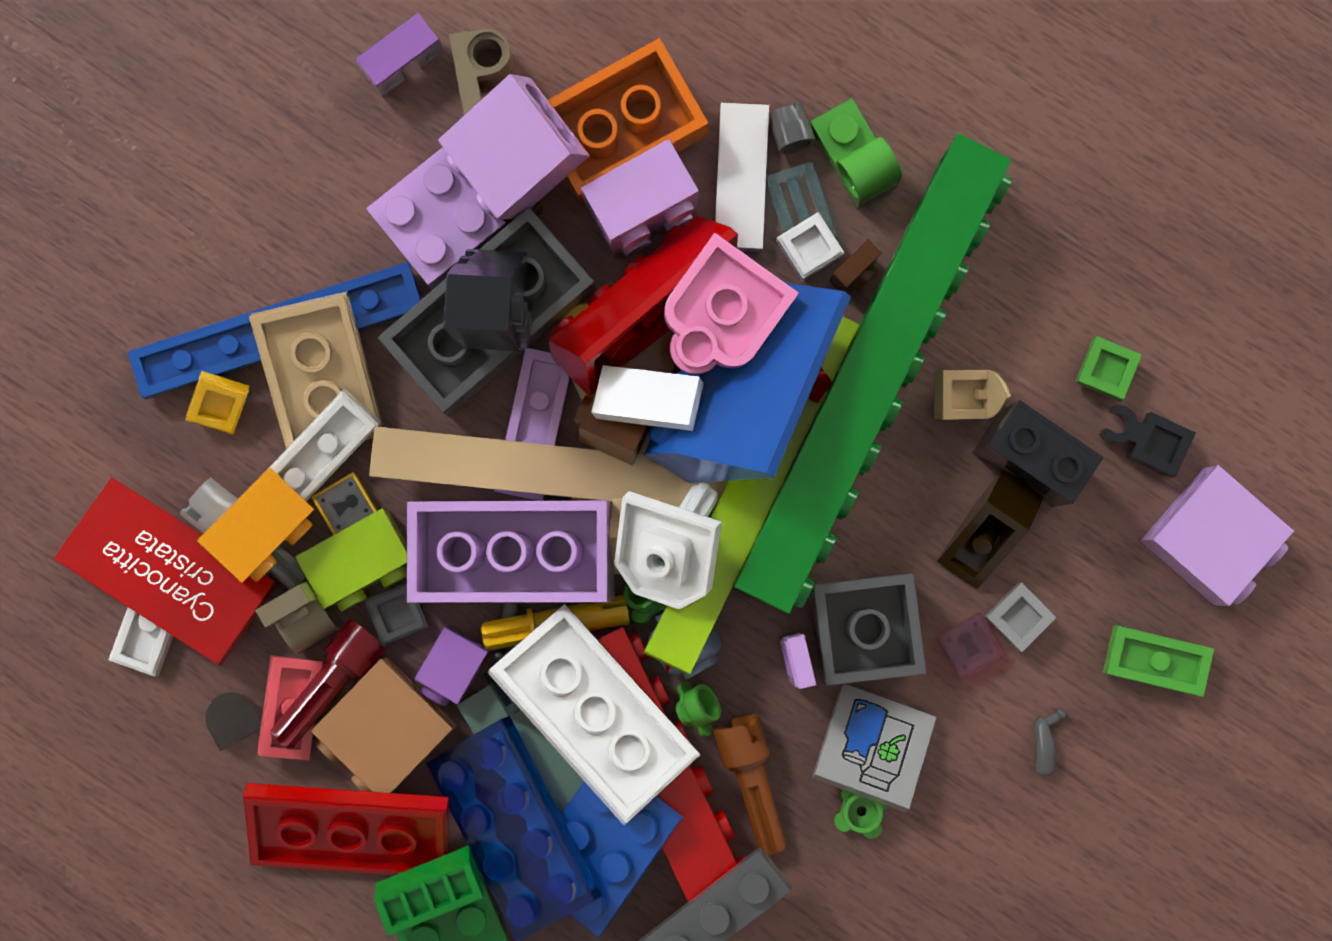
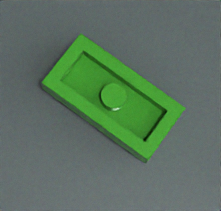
M1113 625L1102 673L1204 697L1214 648Z

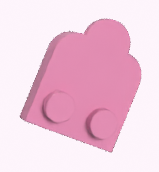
M714 233L669 295L664 307L665 322L674 333L670 343V354L673 362L679 369L689 374L705 373L716 364L731 369L744 366L754 357L799 293Z

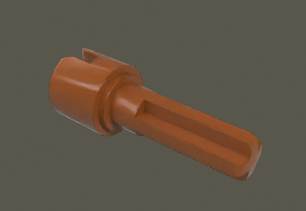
M749 714L729 719L727 728H723L720 725L714 726L712 730L723 767L729 768L730 771H735L758 848L761 846L768 856L784 851L786 840L763 765L767 760L766 757L770 755L759 714Z

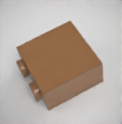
M390 657L380 659L311 732L319 739L316 743L317 748L330 761L335 764L341 761L354 774L351 780L360 791L393 793L459 724L435 701L421 693L422 688Z

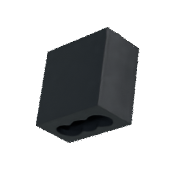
M1021 400L1006 406L996 416L972 452L1001 472L1004 469L1044 496L1043 501L1051 507L1073 504L1104 458Z

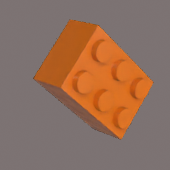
M660 38L548 99L549 103L590 155L565 177L581 207L584 206L581 187L667 139H670L676 152L679 153L703 140L708 135L709 123Z

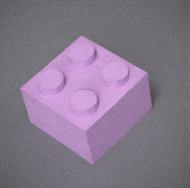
M670 139L581 187L585 208L613 257L622 252L626 257L637 254L651 244L649 237L665 228L668 232L675 225H685L693 218L691 214L697 211L699 190Z
M443 147L366 208L432 290L447 278V273L455 263H459L461 256H465L467 249L482 248L507 226L503 219L492 217L481 207L476 198L478 193L467 179L461 177L451 167L447 160L449 154Z

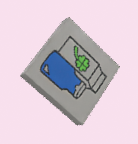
M843 684L838 693L812 778L907 812L911 806L936 716L851 685Z

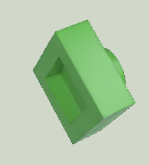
M1095 336L1091 340L1074 383L1114 400L1122 401L1125 399L1142 354Z

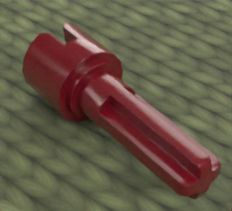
M349 619L324 649L327 653L325 658L328 661L271 729L270 734L272 738L287 749L294 748L350 679L356 681L357 678L361 680L382 657L387 648L380 645V641L363 627Z

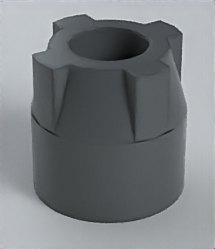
M799 102L777 108L771 112L772 132L779 154L796 153L812 146L816 142L810 120L806 116L802 103Z

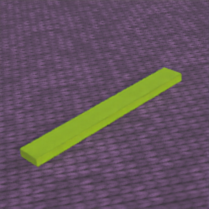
M844 316L821 366L824 373L829 376L831 383L860 325ZM827 391L818 403L807 399L774 478L727 482L710 517L722 522L712 590L706 596L681 609L667 605L644 654L688 676L691 674Z

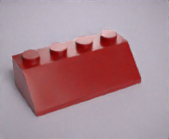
M698 215L685 225L673 226L664 235L661 245L648 256L641 254L635 258L625 270L624 277L612 287L605 285L597 290L590 298L588 307L575 318L568 316L557 324L551 333V338L548 340L552 359L589 397L593 398L598 387L603 365L622 367L670 330L664 318L666 301L713 234H718L737 248L738 234L731 227Z

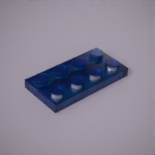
M511 716L499 719L426 763L443 797L449 798V809L515 941H521L602 897Z

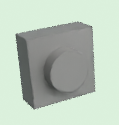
M1018 582L984 616L1018 652H1023L1057 618L1022 582Z

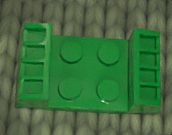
M468 845L387 879L375 882L374 903L387 936L396 933L399 941H511L486 880L481 875Z

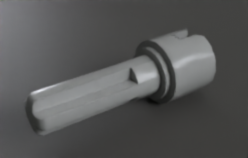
M210 477L191 496L189 506L182 509L179 515L204 534L238 498L214 478ZM278 546L271 553L278 561L267 572L289 590L306 579L297 560L283 548Z

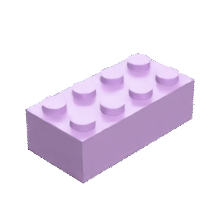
M612 501L407 502V602L615 601L614 569L609 542Z

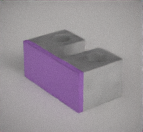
M417 13L357 57L356 61L383 97L405 81L400 69L413 60L422 68L444 52L437 36L422 16Z

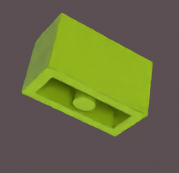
M384 508L295 556L323 609H331L338 606L341 613L366 600L367 596L364 590L380 581L383 587L387 588L407 577V541L390 510Z

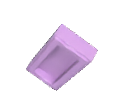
M798 632L781 636L779 641L789 682L798 689L815 686L816 681L805 636Z

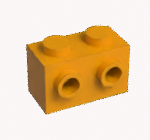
M269 467L197 542L241 583L248 576L255 582H258L278 561L271 553L284 540L293 546L310 529L313 524L306 517L314 509Z

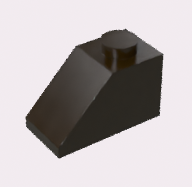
M1003 469L976 501L939 556L937 562L978 589L1029 531L1044 496Z

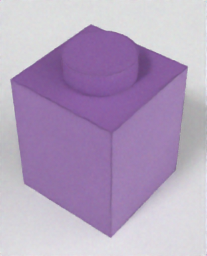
M444 627L414 680L424 685L421 693L436 703L447 706L451 700L459 704L464 700L491 651L486 650L484 645L453 627Z

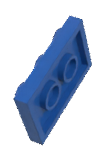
M584 781L557 820L556 825L590 891L569 902L552 886L549 860L538 850L521 875L599 937L606 931L684 817L659 797L655 796L630 821L623 825Z

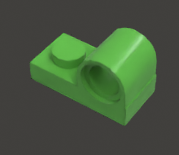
M853 98L810 121L816 140L856 208L899 185L902 171L893 151L882 137L875 138Z

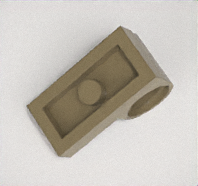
M479 29L449 34L464 115L489 93H482L481 89L496 87L509 74H512L514 70V59L508 41L496 30ZM488 49H494L502 54L500 61L492 67H483L477 63L479 55Z
M308 581L297 585L255 610L265 628L275 624L288 647L297 655L339 631L341 628L333 609H323Z

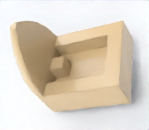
M981 369L934 370V419H990L998 416L1004 410L1011 397L1006 382L994 371Z

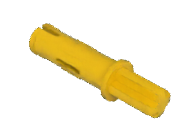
M623 594L615 596V601L584 602L567 606L589 632L630 625L628 609ZM529 608L526 609L527 614L484 622L481 625L484 647L486 650L491 651L517 646L559 608L534 613Z

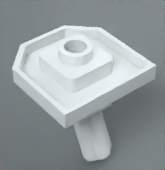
M701 482L699 485L692 486L680 507L630 491L622 497L614 565L634 594L676 609H681L706 596L712 590L722 522L708 517L718 501V493L711 489L709 484Z

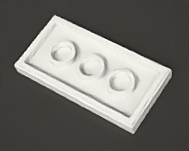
M565 604L488 671V674L623 825L630 821L700 755Z

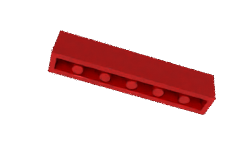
M623 626L598 638L597 641L668 718L663 706L671 703L659 676L649 679L642 661L650 657L644 654L646 648L638 632L636 631L628 635ZM680 720L673 723L691 744ZM691 764L656 795L684 817L662 849L688 902L746 858L745 855L738 859L735 858L728 841L736 838L724 811L722 810L714 814L706 796L714 793V790L702 765L693 769Z

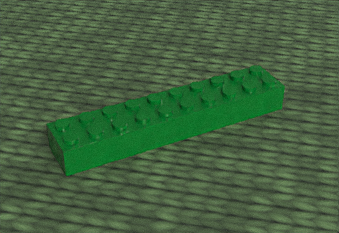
M959 133L955 135L942 155L740 570L733 588L787 614L790 613L793 606L800 609L804 606L814 585V581L807 578L814 562L820 564V562L824 563L837 538V536L829 532L836 518L841 520L843 517L846 518L858 496L859 491L852 488V485L858 474L863 476L865 472L868 473L880 451L881 446L874 443V440L879 430L884 432L887 427L890 428L902 406L903 401L896 398V395L901 386L906 388L909 382L912 383L921 368L925 356L918 353V350L922 343L927 345L931 337L934 338L944 321L947 311L939 307L943 299L948 301L953 293L956 294L966 276L969 266L961 262L964 256L970 257L974 249H978L989 229L991 222L983 217L985 213L991 214L996 204L999 205L1011 184L1013 178L1005 174L1012 160L1011 158Z

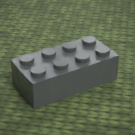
M529 207L480 248L482 250L527 252L524 301H528V308L532 309V326L530 339H521V351L460 348L443 328L446 279L377 337L437 407L449 418L523 355L525 348H531L561 322L566 314L577 305L583 303L596 291L593 279Z

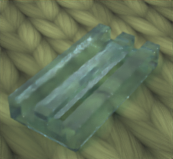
M813 162L766 176V183L783 233L794 226L779 183L787 182L801 223L809 218V214L797 178L805 176L816 212L820 213L839 243Z

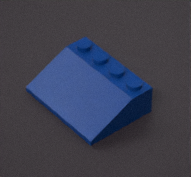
M786 283L799 294L747 364L733 369L724 368L716 364L711 370L702 374H689L682 370L677 373L698 376L704 383L693 431L651 426L649 431L650 441L644 455L688 483L774 478L851 296L844 291Z

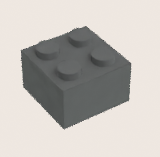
M914 573L813 585L810 597L822 684L829 686L926 674Z

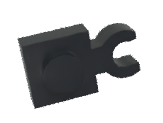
M1123 405L1111 407L1110 413L1119 416L1123 420L1124 428L1120 433H1115L1105 428L1100 431L1099 436L1104 441L1112 444L1122 442L1132 444L1127 458L1169 478L1176 477L1196 432L1153 412L1146 413L1141 423L1130 408Z

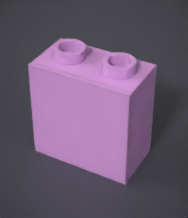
M509 74L438 139L449 154L447 160L451 167L461 177L470 182L478 193L476 198L481 207L489 215L497 219H515L528 207L532 208L590 156L534 81L529 77Z
M1216 465L1203 468L1140 541L1210 603L1216 606H1230L1232 603L1235 605L1240 604L1251 594L1256 587V582L1252 579L1264 566L1270 568L1283 557L1289 547L1285 541L1294 530L1223 468Z

